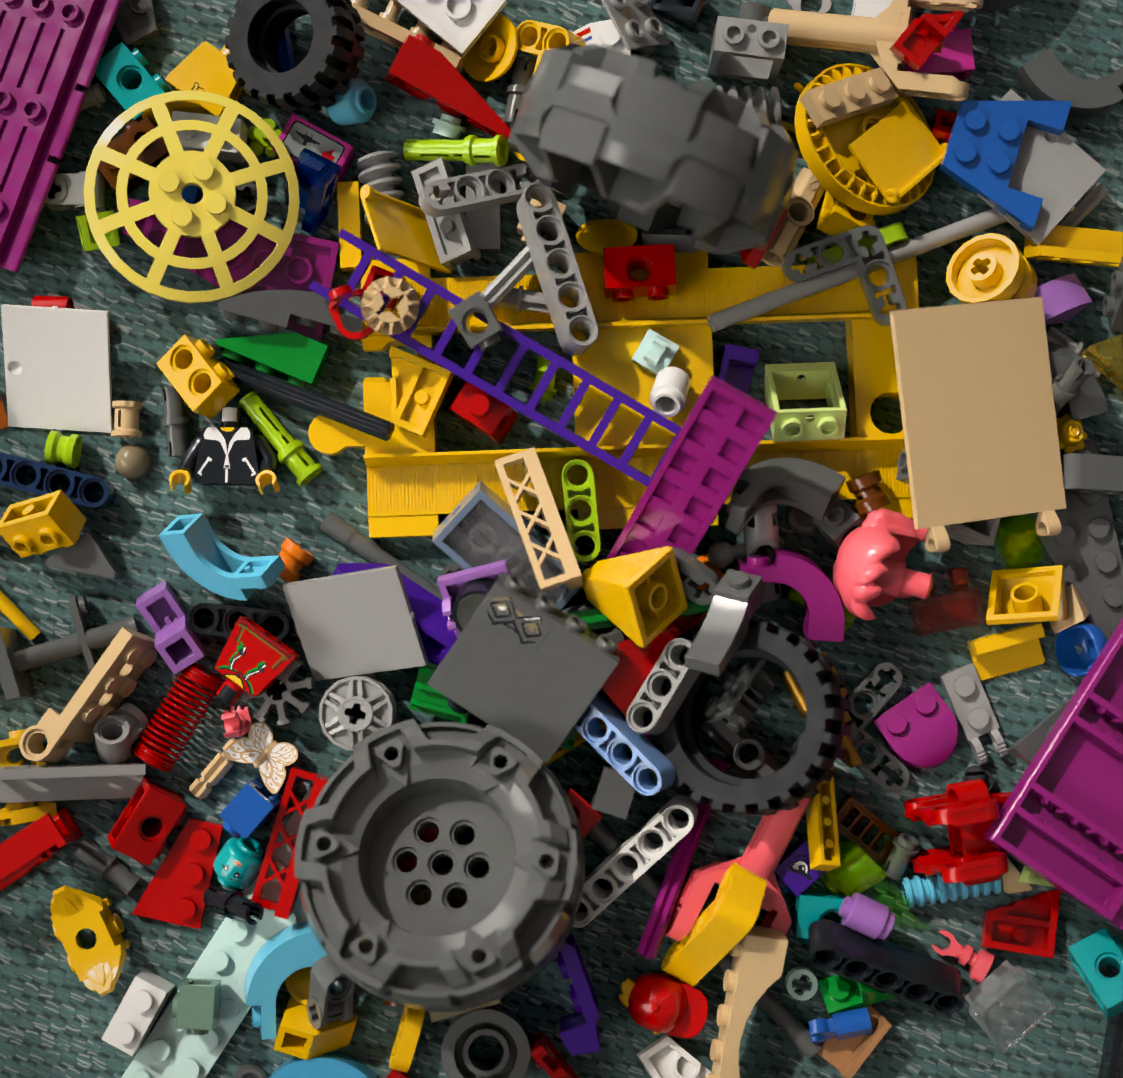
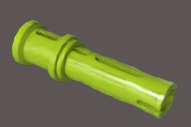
M468 135L464 140L406 139L403 145V154L406 161H434L442 157L446 161H464L469 166H477L479 163H494L495 166L503 167L508 160L509 151L507 139L504 135H496L494 138H479L477 135Z
M256 391L248 393L239 401L238 406L244 410L259 431L276 449L279 463L282 465L286 464L297 478L296 483L299 487L308 484L324 469L322 464H316L304 449L305 444L303 441L293 439L279 422L278 418L261 400Z

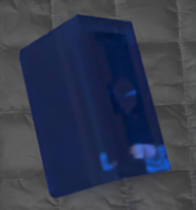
M307 148L300 152L296 176L299 185V207L305 209L301 230L314 235L329 215L341 166Z

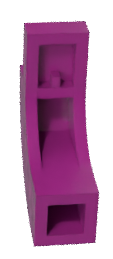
M774 547L773 561H769V557L764 555H748L747 560L738 559L737 571L761 576L762 582L789 585L802 595L804 600L803 633L807 640L843 642L845 618L841 599L828 576L816 563L798 552Z

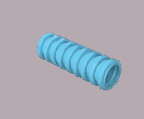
M941 873L934 876L924 874L923 878L914 875L912 880H909L908 877H903L901 881L903 901L909 909H913L915 904H918L919 907H924L926 902L930 905H935L938 900L940 903H946L947 899L954 902L957 901L958 897L966 900L969 895L977 898L980 893L984 896H989L991 891L995 894H1000L1002 889L1001 875L997 881L965 886L962 882L945 883L942 881Z

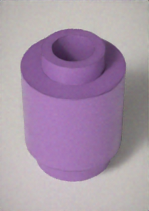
M855 892L852 897L846 896L839 909L842 925L872 939L878 937L885 940L894 925L895 913L890 912L888 906L858 892Z

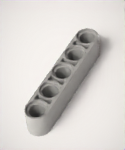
M533 182L525 188L517 203V215L559 344L568 355L580 356L597 339L599 333L598 325L555 194L551 188L540 182ZM528 199L538 200L542 208L532 206ZM545 231L549 233L553 241L544 240L539 232ZM550 264L559 265L564 274H557L552 271ZM561 297L571 299L575 308L566 307L562 303ZM572 330H578L583 333L585 341L581 342L575 339L572 335Z

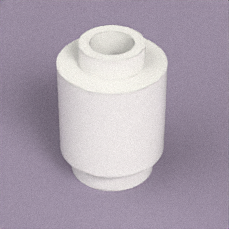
M666 367L657 373L650 394V403L656 413L663 417H672L682 411L691 384L690 378L685 371L677 367Z

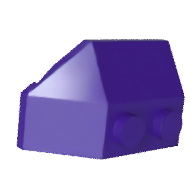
M339 563L332 576L388 567L390 565L387 563ZM401 573L428 662L438 666L457 640L454 630L450 631L447 628L448 616H443L442 600Z

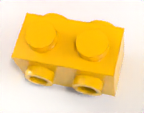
M59 490L9 505L0 520V535L21 558L35 554L41 555L49 550L60 547L67 548L76 543L80 538V531L87 519L65 493Z

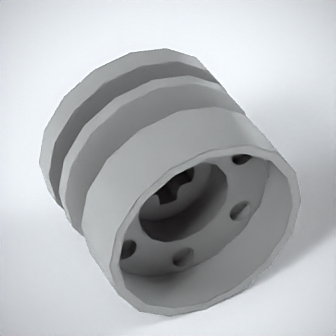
M355 675L336 681L326 690L319 704V722L323 733L333 744L345 750H352V747L364 738L383 728L396 724L398 719V704L394 692L385 682L373 676ZM360 704V710L365 712L366 716L354 722V715L349 713V709Z

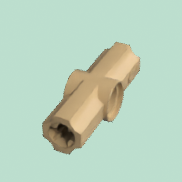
M802 168L794 181L793 191L786 207L789 211L761 261L771 267L782 268L783 259L790 251L796 248L805 228L814 219V210L825 188L818 182L810 169Z

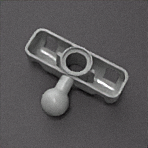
M777 505L763 507L755 513V528L749 527L747 524L743 528L744 544L731 546L726 541L712 543L707 552L709 562L717 568H725L734 559L745 558L747 560V556L755 555L757 548L762 545L771 546V550L766 556L769 557V561H773L774 547L779 548ZM762 582L763 600L761 603H771L779 599L781 596L780 583H776L775 588V583Z

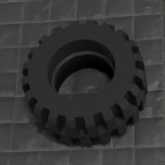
M237 0L234 8L237 10L233 17L229 16L227 23L230 33L229 36H225V48L230 50V54L226 55L229 68L235 70L233 78L238 85L244 87V91L248 95L278 110L301 115L304 112L308 114L319 112L321 110L320 105L329 108L337 102L334 97L337 93L342 96L350 89L347 84L352 77L357 78L360 71L357 68L359 60H363L365 49L360 46V41L365 40L364 28L358 25L361 22V17L357 9L352 7L351 0ZM309 14L313 24V40L310 50L299 65L289 71L282 72L277 56L280 38L291 22L303 15Z

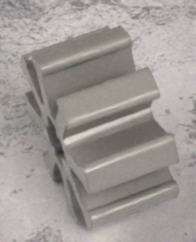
M298 659L278 678V680H281L279 684H285L287 687V691L281 694L282 699H278V694L273 695L271 692V687L276 686V681L259 696H263L265 702L259 711L253 714L255 719L260 722L268 720L269 713L276 705L279 718L277 724L283 725L294 721V718L290 716L288 702L297 707L300 713L307 712L313 704L312 701L304 700L296 695L295 692L296 689L307 687V689L315 688L316 683L313 676L306 677L305 680L299 682L292 680L299 667L304 666L302 660ZM245 690L241 695L244 703L253 701V698H258L251 696Z

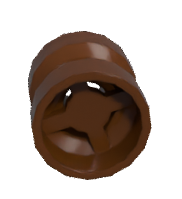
M874 470L846 481L849 492L853 493L857 498L854 506L858 515L872 512L891 503L888 493L881 489L883 479L879 470Z

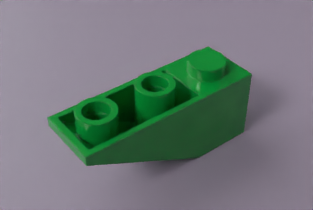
M296 332L217 339L215 343L224 350L222 356L238 363H242L243 359H247L256 363L254 369L274 376L276 371L288 376L287 382L305 389L307 385L314 388L317 387L332 352L329 346Z

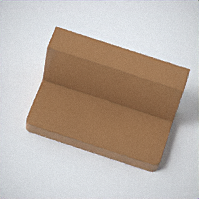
M871 1005L866 1007L872 1024V1034L837 1041L836 1037L830 1038L822 1042L823 1045L817 1052L818 1055L839 1070L844 1078H852L892 1026L889 1020Z

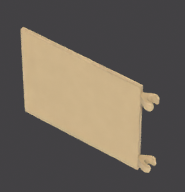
M1042 297L890 311L915 529L927 528L925 537L926 550L928 552H945L950 549V539L944 525L1037 512L1036 533L1039 536L1060 534L1061 523L1055 510L1065 509L1066 499Z

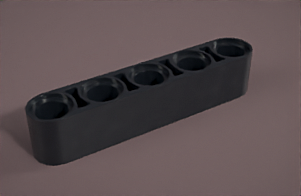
M827 919L817 920L809 925V957L812 965L940 1013H955L964 1007L961 972L956 967L880 938H869L835 921Z

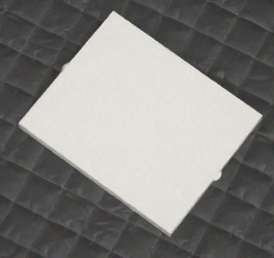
M3 304L1 306L8 426L56 429L58 431L72 430L111 433L113 430L109 311L59 308L58 306L39 307Z

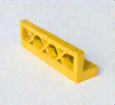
M1056 225L1037 246L1025 237L1023 256L1031 260L1118 268L1123 256V232Z

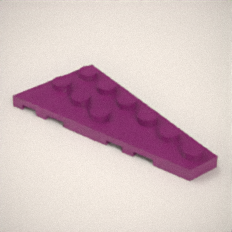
M130 198L128 206L130 208L145 201ZM155 215L136 221L135 224L141 233L152 244L160 248L167 229L157 220ZM229 219L219 231L215 232L221 250H227L246 233L248 228ZM124 227L123 233L131 238L126 228ZM294 233L288 249L275 268L259 283L238 295L264 290L314 292L309 289L312 281H316L331 290L339 242ZM257 234L254 241L245 251L226 262L233 282L235 283L245 278L260 267L273 252L277 244ZM180 237L173 255L187 258L208 257L202 238ZM213 267L207 269H186L220 288ZM290 315L287 324L288 328L321 343L324 324L317 322L315 329L296 324V316Z

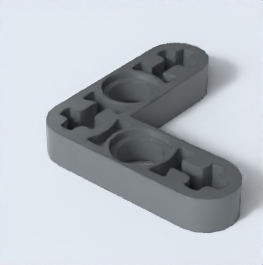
M861 226L798 247L790 251L783 259V273L789 280L794 282H803L855 264L872 317L881 326H891L890 316L888 314L882 315L881 309L885 306L883 295L876 299L874 293H881L891 287L893 293L885 295L888 304L896 305L897 310L907 309L884 237L875 226ZM862 234H865L866 238L874 239V244L870 246V252L872 257L879 253L881 259H875L864 265L863 260H866L869 254L866 247H859L858 241L862 239ZM834 244L841 249L842 258L840 262L833 264L824 258L823 251L825 246ZM815 249L816 261L822 269L817 270V263H813L803 269L804 274H800L798 269L792 270L791 264L795 261V256H798L800 261L810 259L814 256L811 250ZM878 266L885 270L887 279L884 285L876 286L870 282L868 273L872 267Z
M881 662L876 664L845 698L850 700L851 711L849 713L861 720L857 726L854 721L849 723L851 725L849 737L856 750L864 743L873 745L876 751L875 758L871 762L861 763L857 767L881 788L888 792L896 793L907 787L910 779L908 769L864 730L902 684L903 676L898 666L893 663ZM891 669L893 671L891 679L894 683L891 686L888 684L881 686L878 692L884 695L879 700L875 692L865 688V686L870 682L871 686L875 687L881 679L878 672L880 670L887 672ZM859 694H867L872 700V708L865 714L856 712L853 706L854 699ZM884 755L888 760L883 764L888 769L894 771L899 768L898 777L901 779L900 783L895 784L891 782L887 785L885 782L888 777L883 771L877 769L875 775L871 772L872 769L881 763Z

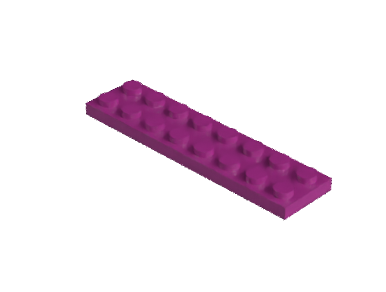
M712 375L606 559L666 546L680 548L692 555L775 419L777 411ZM586 594L580 604L588 602Z

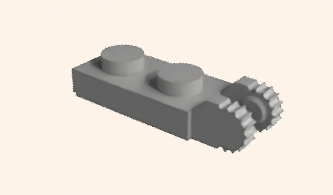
M969 663L940 675V681L964 739L969 741L977 763L980 766L988 763L986 751L978 739L979 736L989 733L994 751L1000 758L1008 755L1003 737L998 730L1000 728L974 664Z

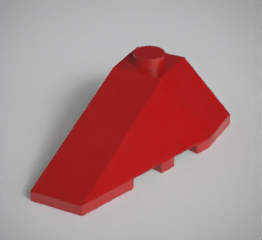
M409 34L383 80L422 101L433 98L437 101L436 105L441 108V111L459 118L463 114L468 117L466 122L472 127L492 137L504 135L508 141L511 129L440 51L434 49L435 43L421 34H417L415 37Z

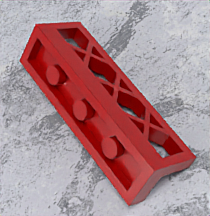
M293 766L288 776L251 899L262 904L263 908L275 911L274 916L287 920L293 913L301 884L295 878L294 859L296 843L294 845L292 842L293 839L297 838L298 832L289 836L283 821L285 815L296 809L302 817L304 813L302 806L307 804L306 809L313 808L318 795L330 779V777ZM297 777L314 781L310 797L302 802H299L293 790ZM290 798H292L295 806L287 809ZM281 831L284 840L277 843ZM287 843L292 852L289 866L279 870L273 859L275 849ZM271 866L274 874L267 877L269 867ZM287 872L284 880L282 874ZM277 877L282 886L278 902L262 898L261 894L264 884Z

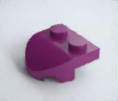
M930 682L872 721L877 731L894 752L895 757L908 767L925 768L926 770L939 767L948 761L955 751L958 740L956 718Z

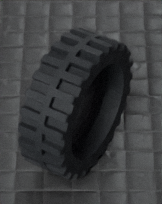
M749 620V633L729 662L749 657L763 658L782 666L794 677L804 694L807 709L806 728L802 742L796 754L787 765L777 772L762 778L741 779L730 776L716 768L704 755L697 736L696 712L703 689L713 676L712 674L700 672L668 727L662 733L651 737L652 744L656 748L663 750L665 757L675 768L676 777L673 784L678 789L691 792L690 799L699 804H708L716 811L742 815L777 814L779 810H792L799 807L798 801L803 798L812 799L820 792L816 787L822 781L830 782L836 774L831 770V767L836 759H844L847 750L840 748L843 735L850 736L851 725L845 724L844 712L851 711L850 700L842 697L840 689L845 687L842 676L834 674L831 669L834 665L831 659L821 654L817 650V645L797 635L795 632L761 620L752 622ZM699 631L689 636L692 642H694ZM685 648L681 652L680 661L682 665L685 664V655L689 648ZM669 678L666 679L662 685V693L664 696H666L672 688V683ZM649 712V723H651L653 713Z

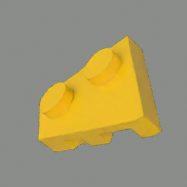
M391 346L389 349V357L392 364V378H390V393L392 394V404L390 405L391 423L426 438L455 374Z

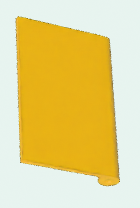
M905 99L847 147L889 203H895L942 162L947 143H942L941 145L938 143L908 99Z
M364 185L361 188L360 197L379 251L446 274L452 273L440 263L425 213L420 207L375 191L369 185Z

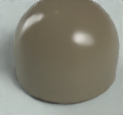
M126 445L117 452L115 466L123 477L136 480L144 477L149 472L151 457L148 451L141 446Z

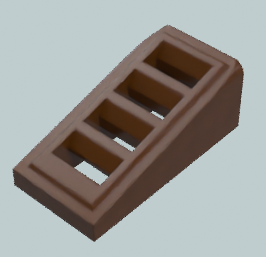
M847 794L836 807L838 831L881 866L888 858L894 846L892 840L899 835L854 797ZM854 808L859 811L847 827L842 825ZM866 817L869 821L858 835L855 836L852 833L853 830ZM876 825L879 830L866 845L862 840ZM884 834H887L890 839L877 854L872 849Z

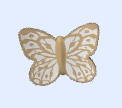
M255 722L250 726L249 738L242 737L237 739L224 750L223 754L232 761L253 764L254 768H259L264 785L272 794H276L281 789L287 776L285 766L296 762L299 758V751L291 743H277L274 740L273 731L267 723Z

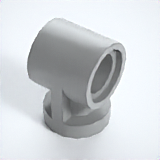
M124 703L114 715L105 716L95 724L94 739L96 752L103 762L117 764L125 761L132 753V744L144 733V730L148 729L149 720L138 707L130 703Z

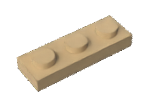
M879 67L806 90L799 99L816 128H820L889 105L898 95L882 68Z

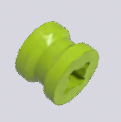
M52 430L47 437L44 457L46 464L56 465L57 463H64L66 467L76 469L81 457L82 436L78 434L63 436L61 432Z

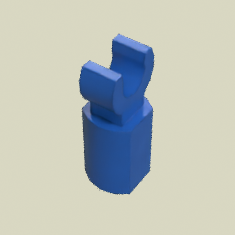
M867 1007L832 1014L830 1019L822 1018L808 1021L812 1043L824 1042L834 1037L839 1041L872 1034V1024Z

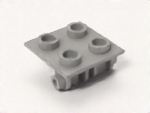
M601 0L628 51L635 50L636 53H641L644 58L655 51L653 47L670 43L664 33L663 24L656 18L648 0Z

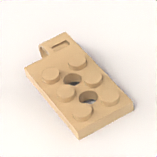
M122 627L62 713L59 714L56 710L49 707L37 725L31 726L23 732L19 742L22 755L31 761L57 763L66 756L75 742L92 744L95 740L94 726L97 721L105 716L114 715L117 712L116 709L122 700L128 697L136 688V680L143 670L154 663L157 657V650L154 647L155 639ZM46 737L48 744L45 751L42 752L41 743Z

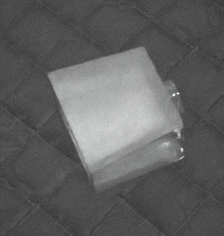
M1007 960L964 997L969 1005L968 1012L970 1016L1004 1054L1057 1007L1049 1000L1022 966L1016 965L1013 967Z

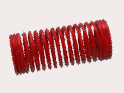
M195 662L180 671L183 676H176L179 681H173V683L177 687H170L173 692H167L169 697L163 698L166 703H160L163 708H157L159 713L154 714L156 719H150L152 724L147 725L150 730H144L146 735H141L142 740L137 741L138 743L134 746L135 748L132 749L138 758L164 772H172L176 765L175 762L179 761L178 756L182 755L181 751H184L185 745L189 744L188 740H191V735L195 734L194 729L198 728L197 724L202 723L201 718L205 717L204 713H207V708L211 707L210 702H214L213 697L217 696L216 692L224 683L221 677L211 673L205 667ZM203 670H205V671H207L208 673L212 674V676L206 674ZM195 683H197L198 685L203 686V687L209 689V690H210L211 692H213V693H210V692H207L206 690L201 689V688L198 687ZM192 689L207 695L210 699L197 694ZM190 695L203 700L206 704L201 703L198 700H195ZM186 700H188V701H190V702H192V703H194V704H196V705L201 706L204 710L199 709V708L196 707V706H193L192 704H190V703L187 702ZM183 705L192 710L197 711L200 715L195 714L193 711H189L188 709L183 707ZM183 713L195 717L198 721L193 720L192 718L184 715ZM179 718L191 722L194 726L189 725L187 722H183ZM177 724L189 728L191 731H187L186 729L178 726ZM173 729L185 733L188 737L183 736L181 733H178ZM173 743L179 744L182 748L177 747ZM167 754L174 756L176 759L171 758Z

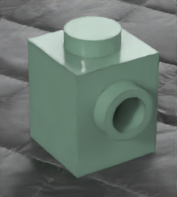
M186 978L179 985V995L174 996L172 1003V1017L177 1018V1029H187V1034L205 1035L208 1034L209 1030H213L217 1026L220 1015L221 980Z

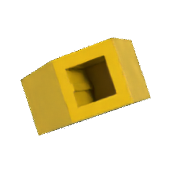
M290 996L273 1050L309 1060L348 1046L358 1015L353 1014L350 1021L342 1022L341 1020L325 1023V1026L321 1029H315L309 1021L307 1006Z

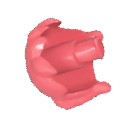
M878 509L868 513L862 526L850 532L843 540L833 566V584L844 608L856 617L871 621L876 616H874L870 607L886 605L895 598H910L914 596L922 598L923 601L928 598L933 584L932 574L905 568V559L916 543L925 541L927 528L915 529L912 519L902 513L888 509Z

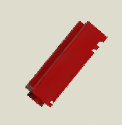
M66 807L59 810L53 817L50 813L45 814L0 844V891L61 850L70 846L69 844L84 836Z

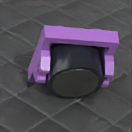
M507 559L438 577L437 584L443 598L442 613L443 616H448L447 628L450 631L454 630L456 638L459 637L500 573L512 574Z

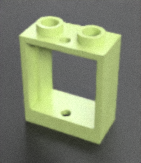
M835 362L765 364L764 396L766 406L777 411L776 417L770 425L773 442L844 439L847 409ZM799 375H805L802 379L797 378ZM826 399L828 408L780 409L779 400Z

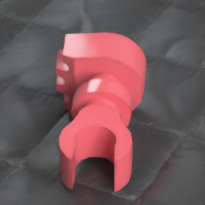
M238 705L237 709L235 706H231L230 711L224 710V713L221 715V720H224V728L226 730L224 737L232 738L247 735L250 726L253 724L250 707L247 706L243 709L242 705Z
M939 930V933L949 938L950 944L946 949H940L938 946L931 944L933 950L939 955H949L957 958V963L962 966L970 965L969 977L980 984L993 963L994 955L982 948L979 949L978 953L973 952L974 947L968 944L965 946L961 945L949 931Z

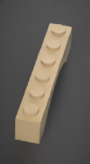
M753 926L748 934L730 950V956L733 957L731 970L727 969L725 971L723 979V990L726 991L725 1002L720 1004L717 1010L716 1021L717 1026H720L718 1039H713L710 1047V1059L713 1061L711 1073H706L705 1078H740L739 1050L746 1021L757 1001L782 976L788 940L781 930Z

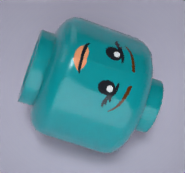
M241 836L227 840L213 863L214 871L218 875V881L229 889H245L250 887L258 877L265 856L263 846L252 837L245 840Z

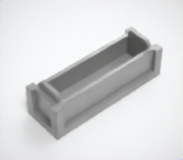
M440 157L411 171L418 195H420L429 182L452 177L451 173L454 172L453 166ZM433 193L430 196V199L437 200L439 205L446 198H435ZM464 212L442 217H431L425 214L441 265L450 271L458 269L457 265L472 258L475 260L482 258L481 252L475 248Z

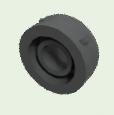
M503 1003L457 1015L446 1030L441 1048V1062L447 1078H524L530 1063L531 1041L528 1030L514 1012L503 1007ZM490 1035L500 1041L504 1053L499 1061L491 1065H483L473 1059L469 1047L472 1041L479 1036Z

